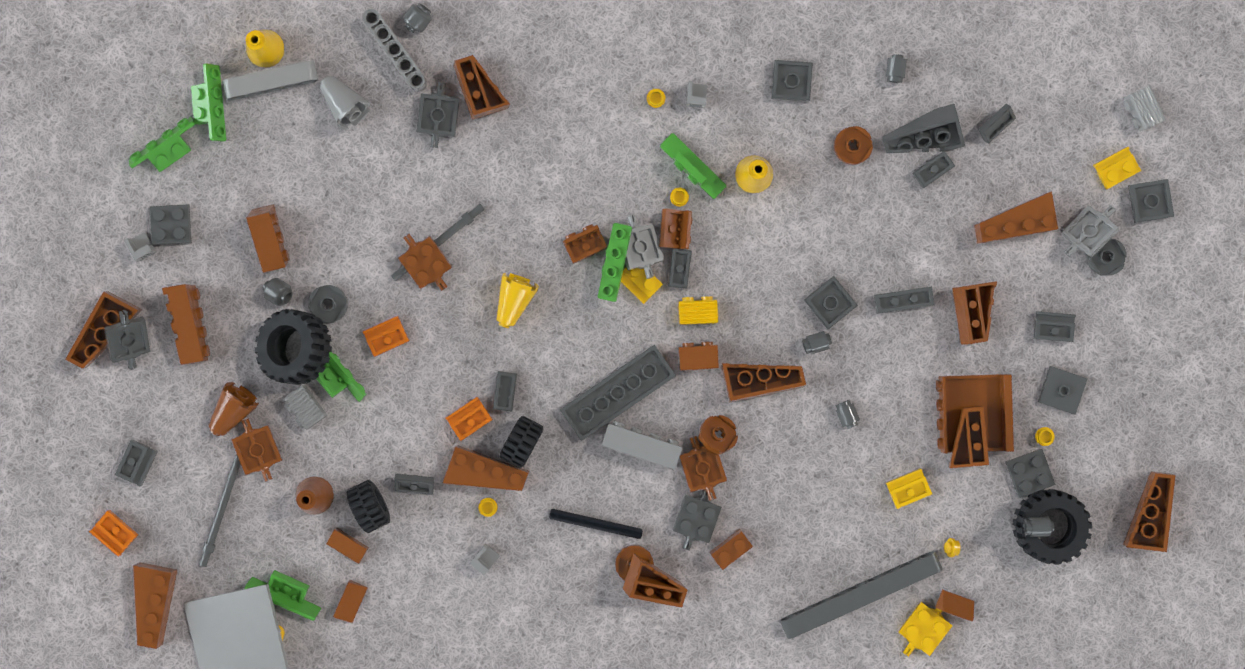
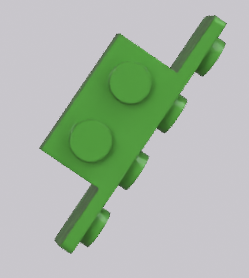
M206 63L203 64L204 83L191 86L194 123L196 125L208 123L210 140L224 142L226 141L220 66Z
M192 117L188 119L183 118L174 129H168L162 133L161 138L156 141H150L144 150L134 152L130 156L129 166L134 168L148 158L156 169L161 172L189 153L191 148L180 135L195 125L194 119Z
M671 133L660 145V148L675 161L673 163L675 167L681 172L684 170L689 175L687 178L694 185L698 184L712 199H715L726 188V184L674 133Z
M613 223L609 245L606 249L605 264L602 267V278L597 296L599 299L612 302L617 301L632 232L631 226Z
M329 352V363L325 364L326 369L323 373H318L317 381L332 398L347 388L357 401L360 402L366 396L364 387L355 381L351 371L340 363L339 357Z
M276 570L271 574L269 583L251 577L245 585L244 589L268 584L274 604L312 621L316 619L321 610V607L305 600L310 585Z

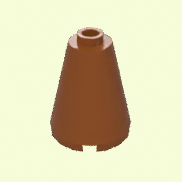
M227 382L224 385L209 422L212 434L216 436L226 435L257 408L259 402H255L257 400L256 396L241 385L238 388L234 386V382Z
M313 476L304 479L298 485L295 498L301 510L308 514L317 515L330 508L333 503L334 493L332 486L327 480L322 477Z

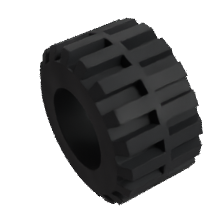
M524 415L521 416L500 452V458L520 469L524 467L543 432V426Z
M366 480L347 490V501L352 514L366 533H370L390 523L387 505L372 481Z

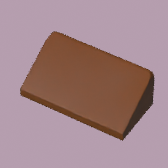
M339 528L334 529L326 543L358 564L369 549L368 546Z
M350 580L333 617L353 623L368 587Z
M942 589L936 608L973 622L974 601Z

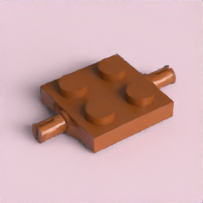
M410 233L404 236L403 239L407 242L409 248L398 259L419 288L422 289L433 282L438 285L441 291L448 286L441 277L452 268V265L432 237L428 236L422 241L415 242Z
M249 418L242 420L245 432L231 440L245 475L261 471L265 482L273 479L269 468L273 464L283 461L270 427L267 425L259 429H253Z
M697 436L694 437L695 443L693 437L689 438L693 449L688 453L680 455L679 458L690 493L697 490H706L709 501L712 500L711 493L713 500L717 499L713 487L727 481L720 456L709 451L706 447H700Z

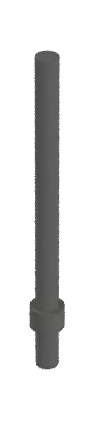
M479 204L469 213L463 214L458 222L434 240L439 247L466 224H471L474 218L485 210L484 207ZM402 266L391 277L397 281L408 271Z
M235 455L207 542H204L202 548L203 554L199 563L202 567H207L210 555L214 552L216 546L214 543L241 464L237 455Z

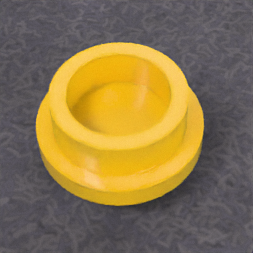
M660 89L650 90L646 98L649 106L653 108L661 107L666 99L664 92Z
M675 188L670 194L671 203L677 207L686 205L689 200V194L684 188Z
M1041 427L1035 433V440L1041 446H1049L1055 439L1054 432L1048 427Z
M484 498L480 501L478 509L483 516L491 517L497 512L498 505L494 499Z
M949 538L944 544L945 553H947L948 557L959 555L961 549L960 542L954 538Z

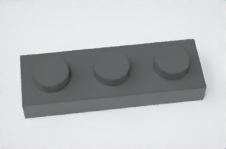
M932 286L874 295L876 314L935 305Z

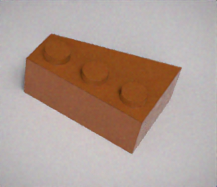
M997 281L952 288L961 345L988 341L992 318L990 317L991 308L994 305L993 295Z
M962 407L949 468L989 465L984 407Z
M635 553L633 554L623 586V590L629 598L682 608L688 591L687 588L679 580Z

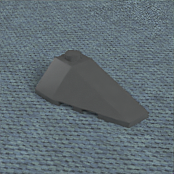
M955 104L936 108L882 137L886 153H909L912 149H922V152H929V148H940V152H943L944 150L950 151L965 146Z

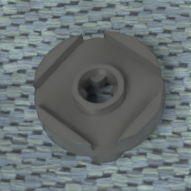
M1111 238L1092 258L1086 254L1087 263L1090 269L1100 276L1114 275L1123 269L1127 252L1120 241ZM1104 252L1110 253L1109 262L1102 259Z
M324 285L318 287L309 297L310 312L319 317L323 323H334L342 319L346 314L348 299L345 293L336 286ZM331 299L333 307L325 309L324 301Z

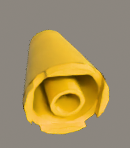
M262 29L253 30L247 34L245 39L246 53L253 64L259 67H272L280 62L284 56V43L276 32Z
M747 156L736 167V182L746 192L760 193L766 190L772 182V166L761 156Z
M503 273L496 317L500 326L509 328L516 324L538 291V284L534 283L533 286L529 284L530 280L512 273L507 276L506 273Z

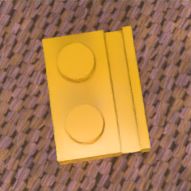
M1129 146L1093 165L1106 189L1142 171L1133 154H1131Z
M626 267L623 270L621 283L643 304L663 285L655 276L646 279L643 268L627 270Z
M922 468L885 483L896 509L932 495Z

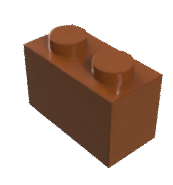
M701 342L702 346H694V343H682V347H678L679 369L719 368L718 345H713V342Z
M739 529L712 549L710 554L720 568L724 570L753 546Z

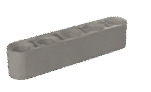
M375 9L366 10L363 14V21L409 86L414 91H423L427 86V80L381 15ZM370 16H377L375 23H368ZM388 31V37L380 39V33ZM398 46L400 48L398 54L392 55L391 49ZM410 62L411 67L408 70H402L403 63ZM415 78H422V83L419 86L413 85Z
M304 61L228 78L222 82L226 100L232 101L318 81L314 61Z

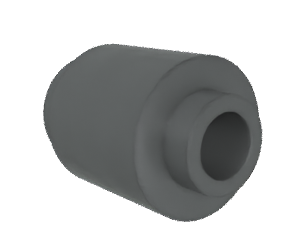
M892 54V58L887 59V82L902 83L903 78H905L907 59H903V55Z
M824 331L802 339L806 354H815L830 349L829 345L832 344L829 333L825 334Z
M850 399L835 405L842 427L846 426L847 429L858 425L857 421L860 418Z
M1029 517L1028 520H1024L1025 535H1030V537L1051 536V532H1054V522L1049 517Z

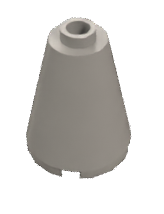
M327 76L321 81L320 90L337 125L341 129L347 130L349 129L348 125L351 124L356 126L368 115L369 110L367 108L368 106L371 107L369 102L336 77Z

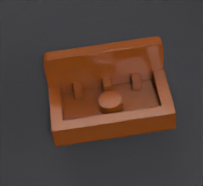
M662 209L659 247L689 249L691 242L690 230L693 221L692 211Z
M588 225L582 229L583 232L578 234L574 232L565 237L566 240L563 243L573 264L607 249L606 242L598 225Z

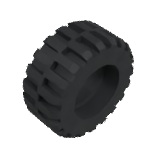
M283 309L280 312L273 313L271 315L272 318L268 317L264 321L265 325L260 327L258 331L260 332L259 336H256L255 340L257 342L255 353L258 355L256 360L261 365L260 369L263 373H266L268 378L276 382L294 385L310 383L311 380L319 377V372L323 373L326 369L325 364L329 363L330 360L329 352H332V346H330L332 340L331 335L327 334L329 332L327 326L323 325L324 323L319 317L308 312ZM295 331H298L301 338V350L296 360L290 364L286 356V344L289 337Z
M1043 489L1036 494L1027 495L1028 499H1023L1019 503L1022 505L1021 508H1016L1014 514L1017 515V518L1013 519L1012 523L1016 530H1013V534L1018 538L1016 541L1018 545L1023 548L1026 554L1046 564L1060 565L1063 561L1066 563L1071 562L1073 556L1078 558L1081 555L1080 550H1086L1088 546L1086 540H1091L1092 536L1089 533V529H1092V522L1088 521V518L1091 516L1089 511L1084 509L1086 506L1078 501L1075 496L1055 489ZM1049 509H1059L1067 518V532L1057 543L1046 544L1039 537H1030V535H1025L1024 520H1028L1029 517H1040Z

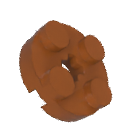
M859 126L845 128L835 138L834 152L838 159L845 164H860L867 160L872 153V138L865 129ZM856 141L858 149L850 150L848 143Z
M710 416L702 423L698 438L709 451L721 455L728 452L737 443L738 435L736 436L735 431L737 428L732 420L726 416ZM721 431L723 438H718L715 432Z
M629 545L622 548L617 555L615 561L616 571L624 581L630 567L629 562H631L634 553L654 565L650 552L643 546Z

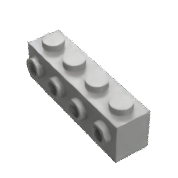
M613 421V424H608L602 446L676 469L682 446H679L678 441L669 438L668 441L660 439V435L650 433L648 436L642 434L643 430L632 427L630 430L624 428L625 424Z

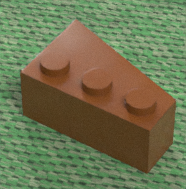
M473 55L454 61L453 66L472 120L509 108L510 103L504 98L499 88L491 81L486 71Z
M274 204L252 209L246 219L263 273L285 268L290 257L287 249L285 250L284 237L280 231Z

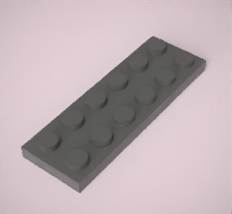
M654 344L561 408L560 411L580 440L583 441L676 377V375Z

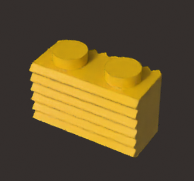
M713 296L701 297L700 301H694V297H683L682 301L678 302L679 325L718 323L717 300H713Z

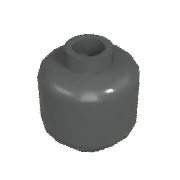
M420 3L418 5L412 4L403 16V20L406 23L405 27L412 33L415 31L423 32L432 20L431 11Z
M273 278L263 286L264 298L276 306L285 305L292 298L291 286L279 278Z

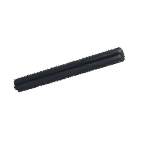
M551 509L549 514L551 520L631 538L641 539L643 533L641 528L557 509Z

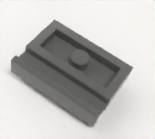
M1036 311L1033 339L1074 342L1076 315Z
M130 440L115 475L135 483L137 486H142L158 451L135 440Z

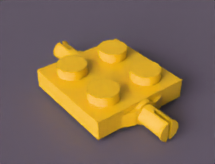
M922 602L918 604L898 631L909 642L904 651H902L905 655L909 657L915 648L922 650L929 656L933 653L953 626L941 615L943 611L938 608H930Z

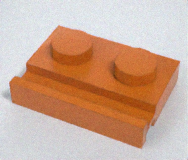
M399 316L363 331L374 357L410 341Z
M478 397L445 418L460 441L493 420Z
M108 510L95 524L93 529L89 531L118 557L122 555L138 536L132 528L111 510Z

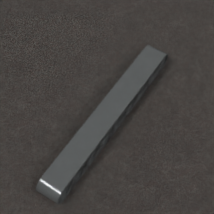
M928 552L861 582L857 586L850 587L782 618L780 623L787 639L797 637L942 571L943 568L936 552Z

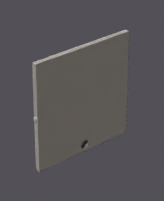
M268 584L183 603L199 669H289L280 634L281 630L279 629Z

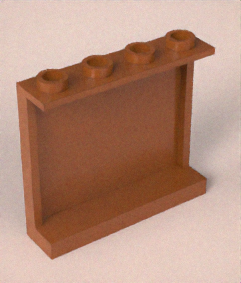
M1012 375L939 376V380H936V391L939 392L936 408L937 411H940V419H937V429L940 430V438L937 440L938 449H941V453L948 454L952 452L962 407L972 406L984 407L988 451L1014 452Z

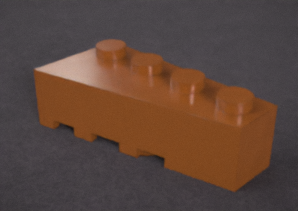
M1052 191L975 224L977 244L1057 230L1058 223Z
M189 284L162 288L163 295L167 294L169 299L166 304L167 311L173 315L171 322L174 334L178 335L175 343L180 364L186 365L208 361L210 349L205 343L207 331L205 326H202L201 319L204 317V314L198 303L200 299L199 289L195 285Z
M104 291L65 360L82 369L89 367L108 347L104 327L121 322L120 311L122 313L123 310L128 311V319L131 320L142 309L109 291Z
M722 363L721 365L729 403L806 386L802 366Z
M457 445L443 483L522 491L529 471Z
M1150 472L1125 537L1124 546L1167 552L1176 475Z
M140 562L133 565L137 645L157 649L163 645L177 569Z

